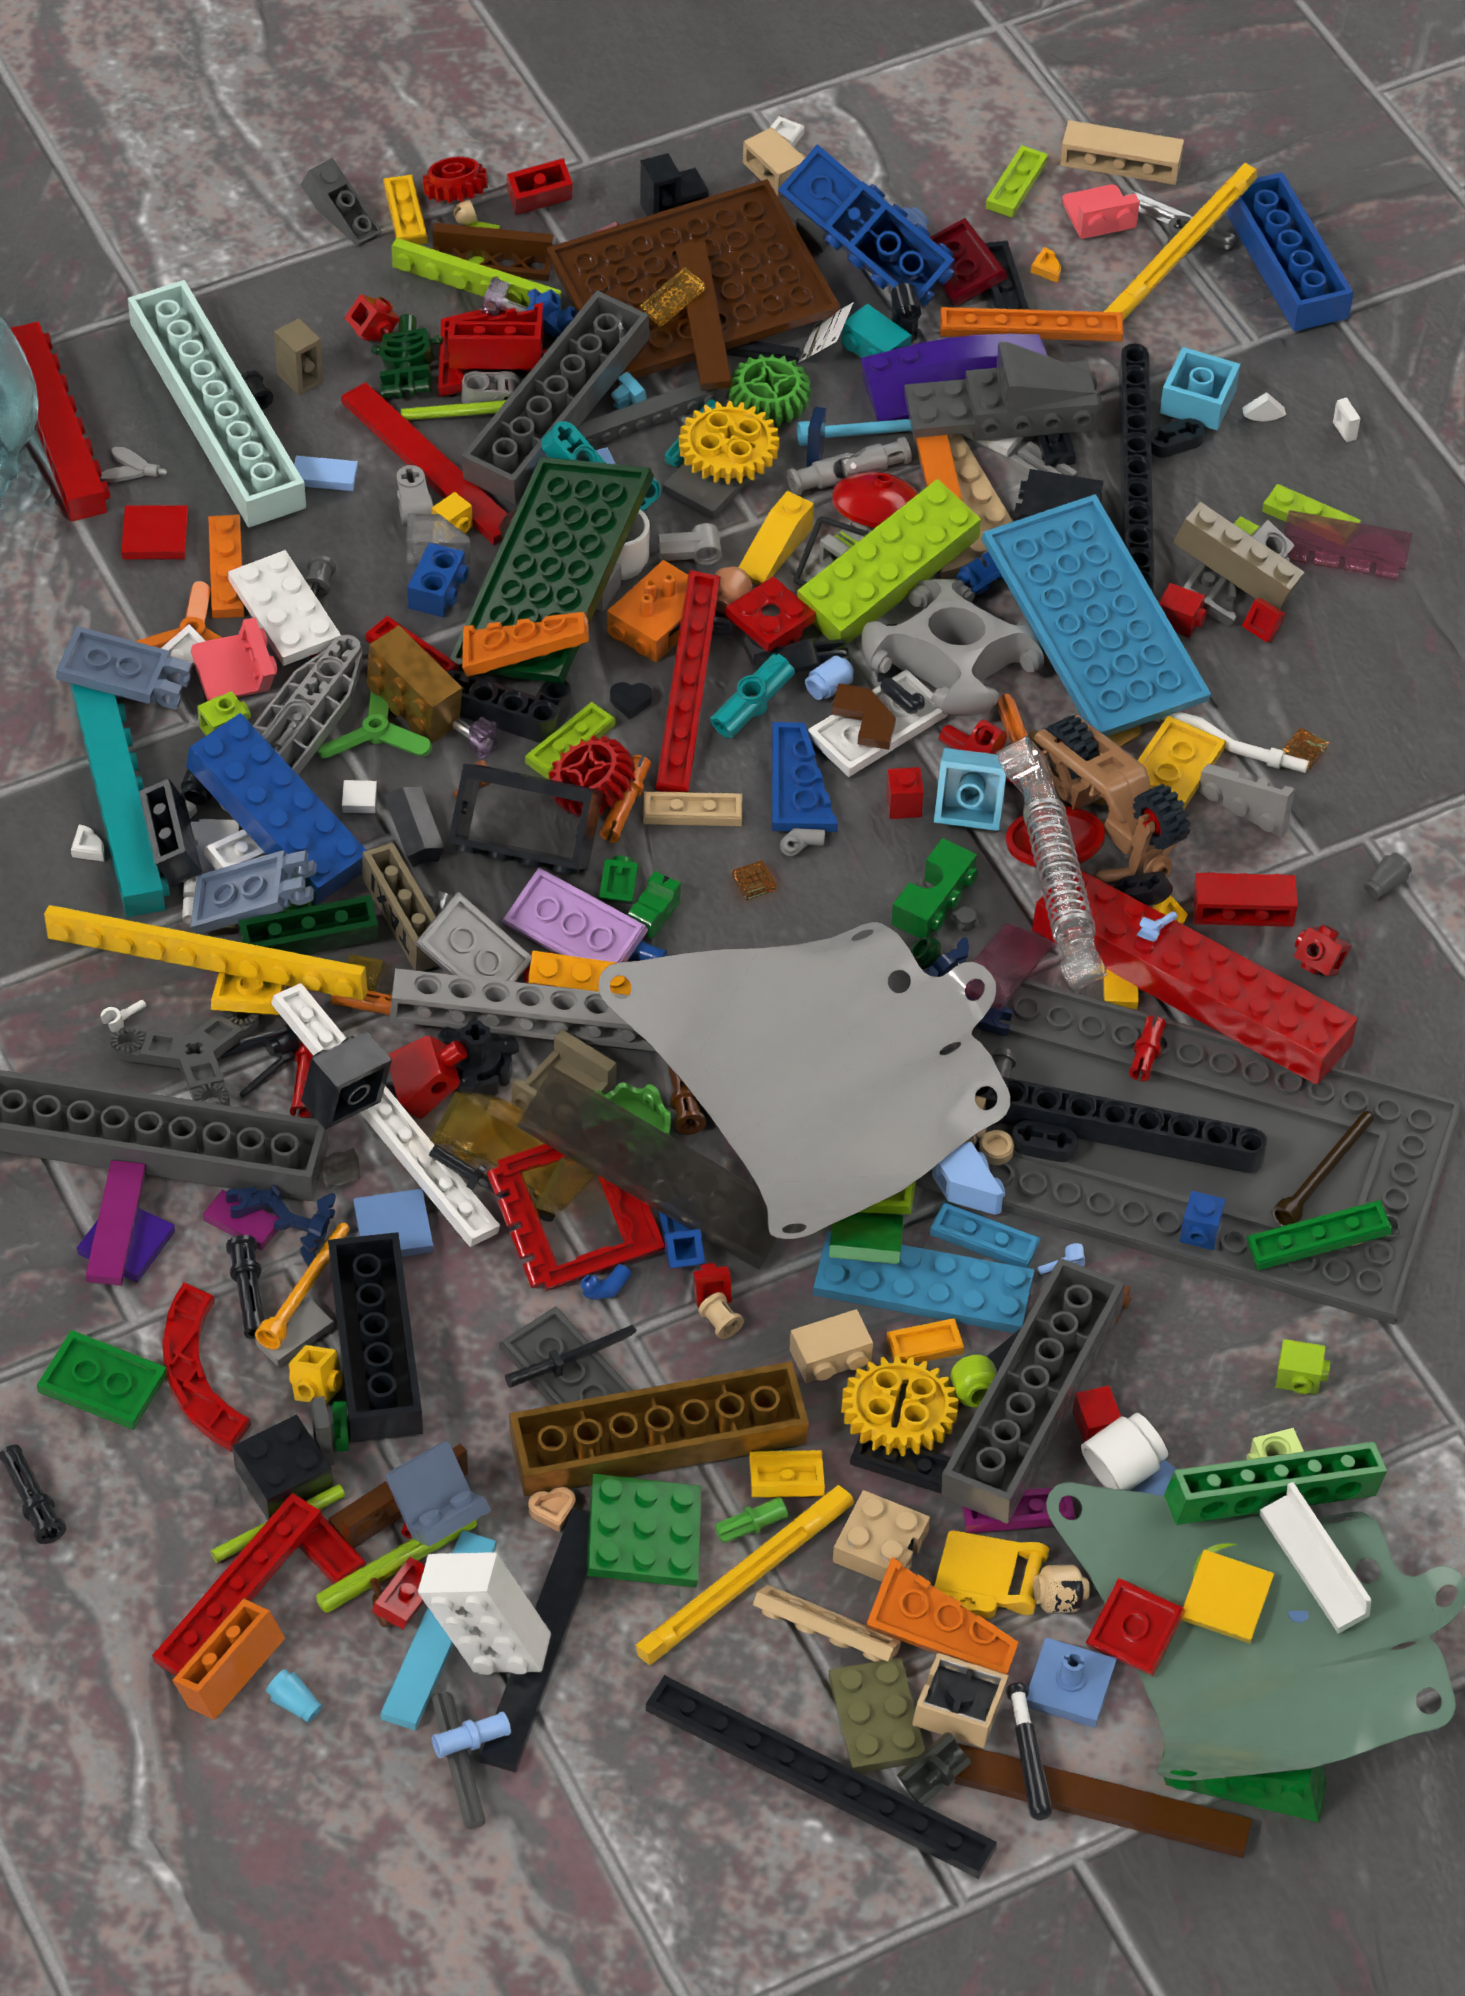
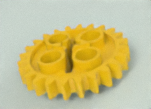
M728 401L726 407H722L719 402H716L715 409L704 405V413L694 410L693 418L686 417L685 426L680 427V457H684L685 466L692 465V473L702 470V479L710 475L714 476V483H717L720 478H725L726 484H730L731 479L736 478L741 484L744 476L755 480V472L764 475L765 467L772 468L773 459L778 458L780 439L778 437V428H773V419L766 420L765 412L756 415L755 406L748 410L744 409V402H741L738 407H733L732 401Z
M895 1355L893 1363H888L884 1357H881L880 1366H876L871 1361H868L867 1370L857 1368L855 1378L849 1377L847 1387L843 1388L841 1412L844 1413V1424H851V1435L860 1433L861 1444L869 1440L873 1441L872 1450H877L881 1445L886 1446V1455H890L894 1448L899 1449L901 1456H905L906 1448H911L918 1455L921 1445L931 1451L933 1450L934 1440L943 1443L945 1433L951 1434L953 1424L957 1422L959 1400L955 1398L956 1388L949 1387V1377L939 1378V1368L928 1371L927 1361L916 1366L914 1365V1358L910 1357L906 1363H901L898 1355ZM906 1383L908 1385L905 1399L902 1403L899 1424L896 1428H893L892 1425L898 1408L902 1384Z

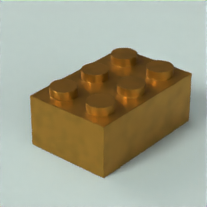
M399 625L369 644L366 682L371 692L375 695H380L388 703L393 714L401 716L409 724L412 732L428 738L431 744L453 730V722L456 719H460L462 687Z

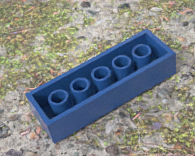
M1283 172L1258 177L1246 192L1226 211V215L1292 330L1298 331L1349 319L1353 291Z
M241 713L189 747L186 767L266 855L282 850L287 854L306 850L309 854L308 862L314 860L317 863L316 874L304 878L306 880L305 887L311 886L314 889L313 901H311L313 906L322 902L362 873V853L367 851L364 846Z

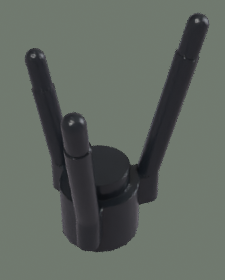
M286 1024L274 1030L240 1039L241 1045L232 1047L220 1057L225 1058L265 1045L266 1050L271 1056L277 1055L280 1057L240 1092V1096L245 1097L283 1064L295 1059L292 1051L299 1048V1040L290 1026Z

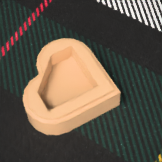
M566 1487L555 1488L550 1493L545 1491L534 1493L528 1501L529 1514L534 1520L560 1532L568 1521L572 1508H575V1495L573 1491Z

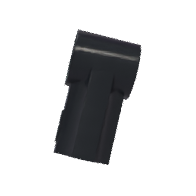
M910 283L898 284L890 293L892 300L891 321L911 334L912 342L917 339L918 319L921 316L917 288Z

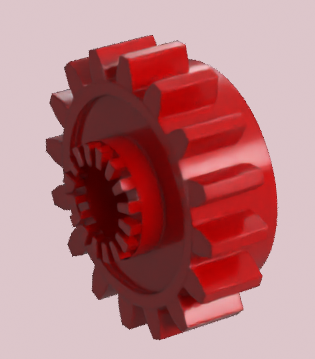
M450 157L439 160L427 170L428 174L423 175L422 180L424 194L428 195L430 200L436 198V202L447 200L448 203H451L453 200L457 201V199L463 202L466 197L473 199L475 198V193L482 194L484 193L483 189L488 188L486 168H483L481 163L478 164L475 159L469 157Z

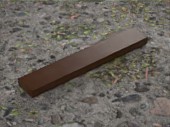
M706 242L675 244L680 279L689 275L705 288L704 291L692 300L695 296V293L692 291L693 284L687 286L681 283L682 290L688 296V302L685 303L700 389L705 391L731 388L730 370Z

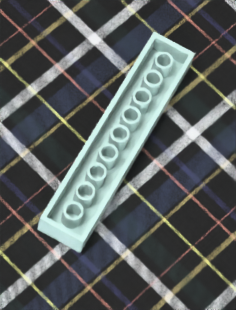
M185 280L129 297L128 306L132 328L248 528L305 509V483Z

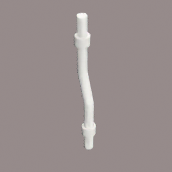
M1180 711L1167 715L1226 740L1225 749L1228 752L1267 762V766L1276 769L1285 767L1306 773L1308 760L1286 755L1284 750L1273 747L1271 750L1235 741L1198 716ZM1164 716V717H1162V718H1159V719H1156V720H1153V721H1156V722H1161V720H1164V721H1165V719L1167 718V716Z

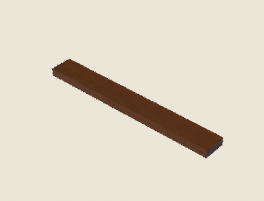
M957 1743L972 1763L955 1777L954 1783L1027 1802L1020 1759ZM1043 1765L1052 1809L1240 1858L1244 1856L1252 1823L1250 1818Z

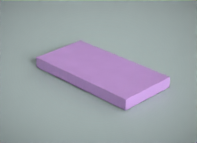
M541 868L537 869L502 920L506 927L551 952H555V954L617 963L628 961L648 931L646 925Z

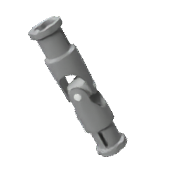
M902 436L897 438L896 442L882 446L879 443L863 448L856 454L845 453L815 461L810 467L800 470L788 469V484L792 493L799 496L804 490L818 487V489L836 485L842 479L859 472H882L887 470L888 466L898 463L910 464L912 458L911 449L906 438ZM841 459L839 470L845 476L841 479L836 477L833 469L834 463Z

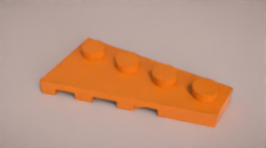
M584 612L546 616L542 622L535 623L530 618L519 619L516 625L502 626L500 622L488 623L486 629L477 630L474 625L463 626L462 668L466 676L469 677L507 665H514L538 656H546L552 652L569 647L579 646L589 642L588 619Z
M891 1557L866 1623V1628L935 1654L940 1653L1007 1675L1019 1642L980 1615H975L963 1607L962 1603L950 1595L947 1596L932 1586L931 1582L919 1574H914L904 1567L903 1563Z

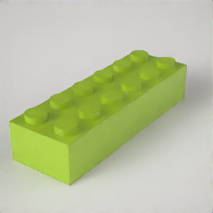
M936 479L798 589L797 597L816 612V621L812 624L829 640L841 639L845 641V645L838 647V649H842L862 633L863 627L867 623L877 621L905 599L919 581L931 578L980 538L981 519L939 479Z

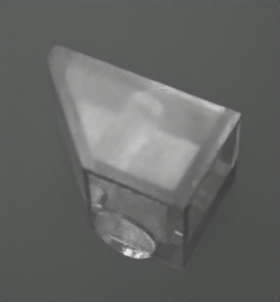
M408 514L406 538L407 563H419L430 542L465 551V564H470V538L440 514Z

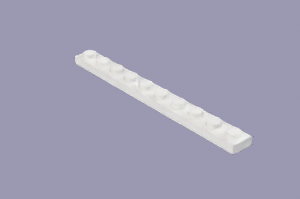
M301 983L273 995L272 1006L313 1056L321 1050H329L340 1045L346 1039ZM385 1086L381 1102L360 1112L361 1115L469 1247L498 1234L500 1224L473 1191L466 1187L467 1184L459 1174L441 1164L438 1160L428 1156L434 1144Z

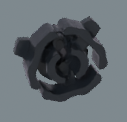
M480 1020L468 1021L467 1025L460 1028L459 1032L447 1026L438 1034V1039L446 1045L455 1040L460 1041L468 1054L465 1059L455 1065L460 1083L452 1093L458 1096L469 1095L477 1099L497 1095L499 1093V1077L495 1073L500 1063L502 1065L500 1085L507 1086L510 1083L512 1055L519 1052V1045L515 1037L503 1039L496 1033H491L490 1027L482 1024ZM485 1076V1077H488V1078H490V1079H488V1080H483V1077Z

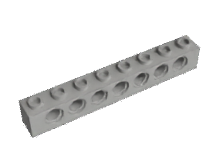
M395 968L389 1021L445 1028L448 1026L453 1029H460L465 1027L468 1021L480 1020L482 1024L490 1027L491 1033L554 1040V1037L563 1029L585 1044L657 1052L651 1044L604 1002L598 991ZM612 993L615 997L620 999L627 998L629 996L624 994Z

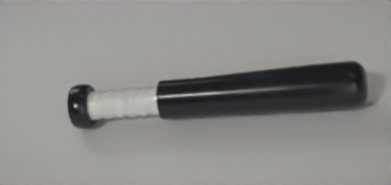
M1016 1682L1006 1688V1695L1009 1700H1012L1013 1711L1015 1712L1014 1715L1017 1723L1015 1733L1029 1814L1033 1819L1041 1821L1051 1816L1052 1805L1035 1728L1030 1720L1026 1697L1029 1695V1689L1025 1683Z

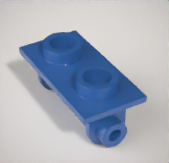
M988 550L981 554L986 566L983 565L980 557L975 558L961 567L957 574V579L964 581V584L971 588L975 595L987 591L991 587L989 583L993 580L1003 579Z

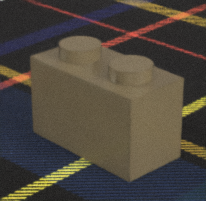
M300 318L274 331L277 375L298 396L322 384L324 381L321 339Z

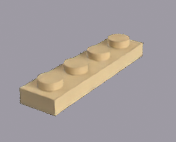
M768 1584L757 1592L753 1602V1606L762 1609V1614L775 1620L787 1619L796 1623L795 1627L802 1632L808 1634H816L818 1632L830 1637L829 1641L832 1644L842 1648L854 1647L863 1651L864 1657L875 1662L882 1660L889 1662L898 1654L902 1643L898 1639L868 1629L864 1624Z

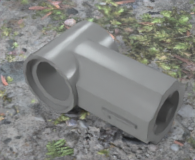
M699 524L691 532L658 534L660 561L695 559L698 564L708 566L717 563L722 557L719 531L713 524Z

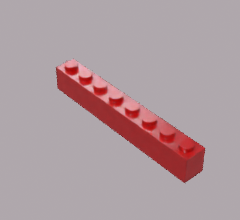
M39 321L3 329L6 353L70 521L73 522L107 513L106 500L110 499L108 484L106 481H100L102 472L98 459L92 460L91 456H94L90 438L83 437L85 434L84 423L81 416H75L77 407L73 395L68 396L66 393L69 392L65 374L59 375L58 371H61L57 353L51 354L50 350H53L49 333H43Z

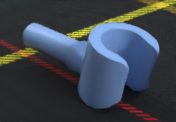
M1171 912L1156 921L1143 917L1139 924L1142 928L1137 933V936L1152 942L1156 941L1161 929L1175 920L1177 914Z
M1079 1243L1068 1245L1065 1248V1257L1062 1259L1084 1267L1083 1245ZM1058 1260L1037 1267L1039 1274L1042 1275L1053 1271Z

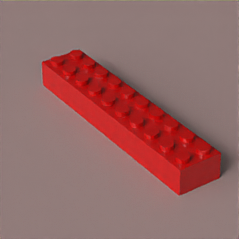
M1073 868L1070 871L1075 873L1076 869ZM1082 870V879L1085 883L1084 887L1087 891V898L1090 902L1089 906L1095 922V932L1091 938L1078 945L1068 946L1058 943L1052 936L1051 921L1048 918V911L1045 907L1046 902L1043 896L1036 902L1032 931L1096 966L1108 969L1144 992L1316 1085L1321 1082L1353 1044L1358 1021L1357 1017L1178 921L1173 920L1165 925L1154 942L1137 936V933L1142 928L1139 924L1143 917L1156 921L1166 915ZM1069 873L1064 874L1057 880V882L1062 880H1069L1074 875ZM1075 877L1072 881L1078 882L1079 879ZM1067 883L1063 886L1051 887L1047 892L1055 894L1062 890H1071L1076 884ZM1078 886L1075 890L1080 892L1081 888ZM1071 892L1064 896H1054L1050 902L1058 903L1059 901L1074 899L1078 894ZM1080 896L1076 900L1083 901V897ZM1072 902L1067 905L1056 906L1052 911L1059 913L1067 909H1076L1081 903ZM1083 905L1079 909L1085 911L1086 907ZM1059 915V916L1055 919V921H1057V920H1058L1059 918H1061L1062 916ZM1071 918L1063 921L1062 923L1071 922L1077 918ZM1081 918L1072 924L1059 925L1056 930L1060 932L1074 931L1082 927L1087 920ZM1089 922L1086 927L1074 934L1064 935L1056 933V935L1067 941L1080 939L1088 933L1091 923Z

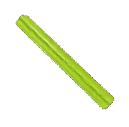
M477 1519L431 1546L422 1544L414 1539L405 1542L316 1595L319 1607L324 1613H329L372 1588L369 1583L371 1578L376 1577L379 1583L396 1574L409 1557L418 1561L458 1538L462 1530L468 1532L477 1526Z

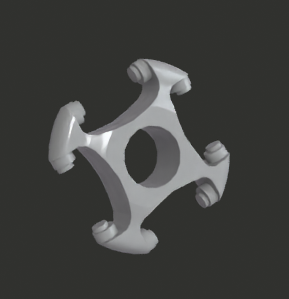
M956 579L919 581L916 587L910 591L908 600L913 606L925 608L911 619L895 626H886L879 621L869 622L863 627L862 631L863 655L870 671L886 673L892 664L902 670L907 669L914 676L929 682L937 688L932 695L931 701L942 710L943 714L966 716L990 712L992 707L997 704L999 694L994 688L984 686L981 681L1013 662L1021 663L1022 668L1027 672L1040 670L1044 665L1045 651L1028 621L1021 620L1017 625H1013L972 604L975 594L971 588L964 585V581Z

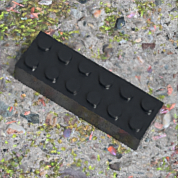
M399 1232L328 1240L330 1271L351 1442L423 1434L422 1408Z

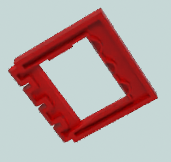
M616 1120L497 1160L498 1167L487 1171L495 1196L507 1192L509 1196L498 1200L507 1227L521 1225V1228L510 1232L519 1258L522 1260L533 1256L534 1260L522 1265L531 1288L544 1285L545 1290L549 1291L583 1279L587 1275L592 1276L615 1268L618 1264L623 1265L665 1249V1244ZM588 1150L624 1243L613 1247L605 1246L577 1256L576 1260L558 1266L523 1172L544 1167Z

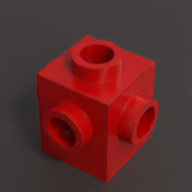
M363 294L359 295L344 317L355 329V333L368 342L371 339L382 342L383 335L392 333L400 321V318L392 310L394 306L388 300L380 296L376 299Z
M1321 924L1320 927H1308L1307 931L1303 930L1299 934L1294 945L1297 950L1293 957L1302 961L1300 967L1312 974L1318 975L1321 972L1327 976H1333L1338 974L1352 945L1337 938L1340 934L1338 931Z

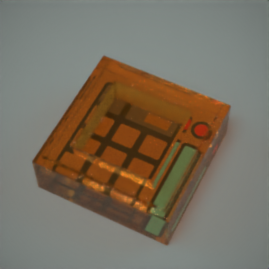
M1300 727L1284 747V754L1308 760L1307 768L1311 769L1327 750L1328 741Z
M763 860L732 870V878L746 901L776 891V882Z

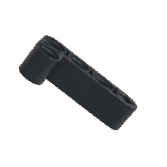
M447 671L462 687L461 717L541 743L560 728L570 714L571 688L566 680L563 684L544 682L536 696L476 676L467 677L465 672Z

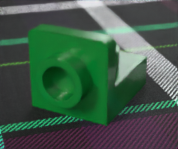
M620 855L613 856V860L605 859L600 900L633 904L636 879L639 875L638 863L633 862V859Z

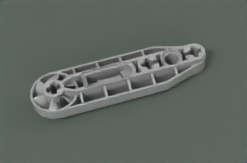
M352 635L336 637L328 648L295 670L253 725L289 766L295 758H299L292 767L297 775L301 773L351 706L363 664L360 641ZM344 692H347V695L344 697L341 703H339L338 700L341 698ZM287 696H291L289 700L286 702V704L282 706L281 704L284 702ZM330 714L331 716L324 725L321 724L326 716ZM273 717V718H274L273 721H272V722L270 723V725L266 728L265 725H266V724L268 723V721ZM311 736H315L308 747H306L305 744Z

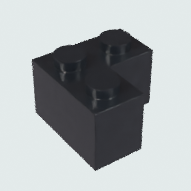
M669 153L641 160L640 205L647 216L709 197V190L696 167L679 172Z

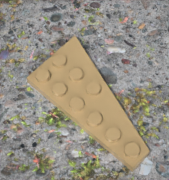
M961 434L948 435L963 503L981 519L980 538L940 570L941 579L957 576L959 569L975 558L980 557L983 565L986 566L981 554L987 551L981 539L983 532L1013 522Z

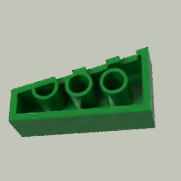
M1323 1765L1300 1770L1194 1781L1164 1777L1167 1786L1179 1790H1188L1319 1822L1327 1786ZM1173 1770L1170 1772L1177 1776L1188 1777L1197 1775L1196 1772L1189 1770Z

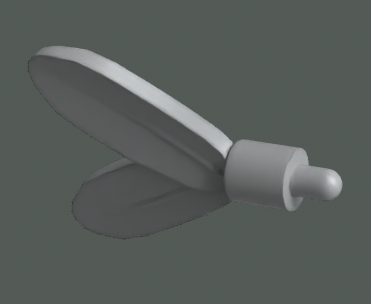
M114 447L111 450L114 459L124 466L103 471L100 481L109 483L120 482L144 475L159 477V475H166L167 470L160 468V465L147 463L142 457L125 447Z

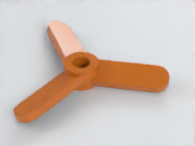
M197 581L192 585L185 619L181 621L179 628L135 642L162 648L188 625L205 641L222 638L205 627V618L211 592L208 584Z

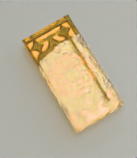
M684 267L644 301L640 308L642 312L649 315L651 320L662 327L706 290L704 282Z

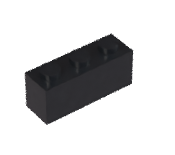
M168 778L139 791L156 866L172 886L202 874L186 800Z

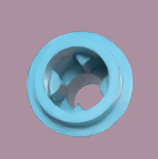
M283 1669L274 1677L266 1689V1693L271 1696V1702L304 1719L307 1723L311 1722L323 1707L296 1672L290 1673L288 1670Z

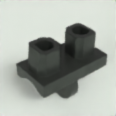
M946 1732L901 1770L897 1777L914 1801L924 1805L944 1786H950L954 1783L955 1777L972 1762L960 1749L952 1733Z

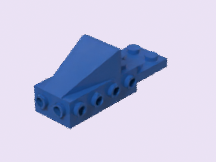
M818 144L778 189L782 196L827 235L824 240L837 251L840 248L846 251L848 261L859 270L862 268L868 270L872 274L870 279L882 290L885 287L892 290L898 284L910 283L917 288L920 306L924 308L935 296L932 292L939 283L942 285L946 284L955 273L952 269L954 266L952 256L954 254L948 247L941 242L938 245L929 238L931 234L919 223L916 225L911 223L906 218L908 214L895 203L892 206L883 199L885 194L874 184L868 186L864 181L861 182Z

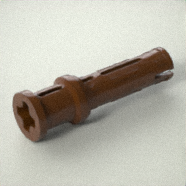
M668 1065L673 1087L670 1103L671 1107L676 1110L677 1115L675 1127L682 1134L698 1133L706 1125L705 1116L700 1112V1102ZM690 1118H692V1124L689 1123Z

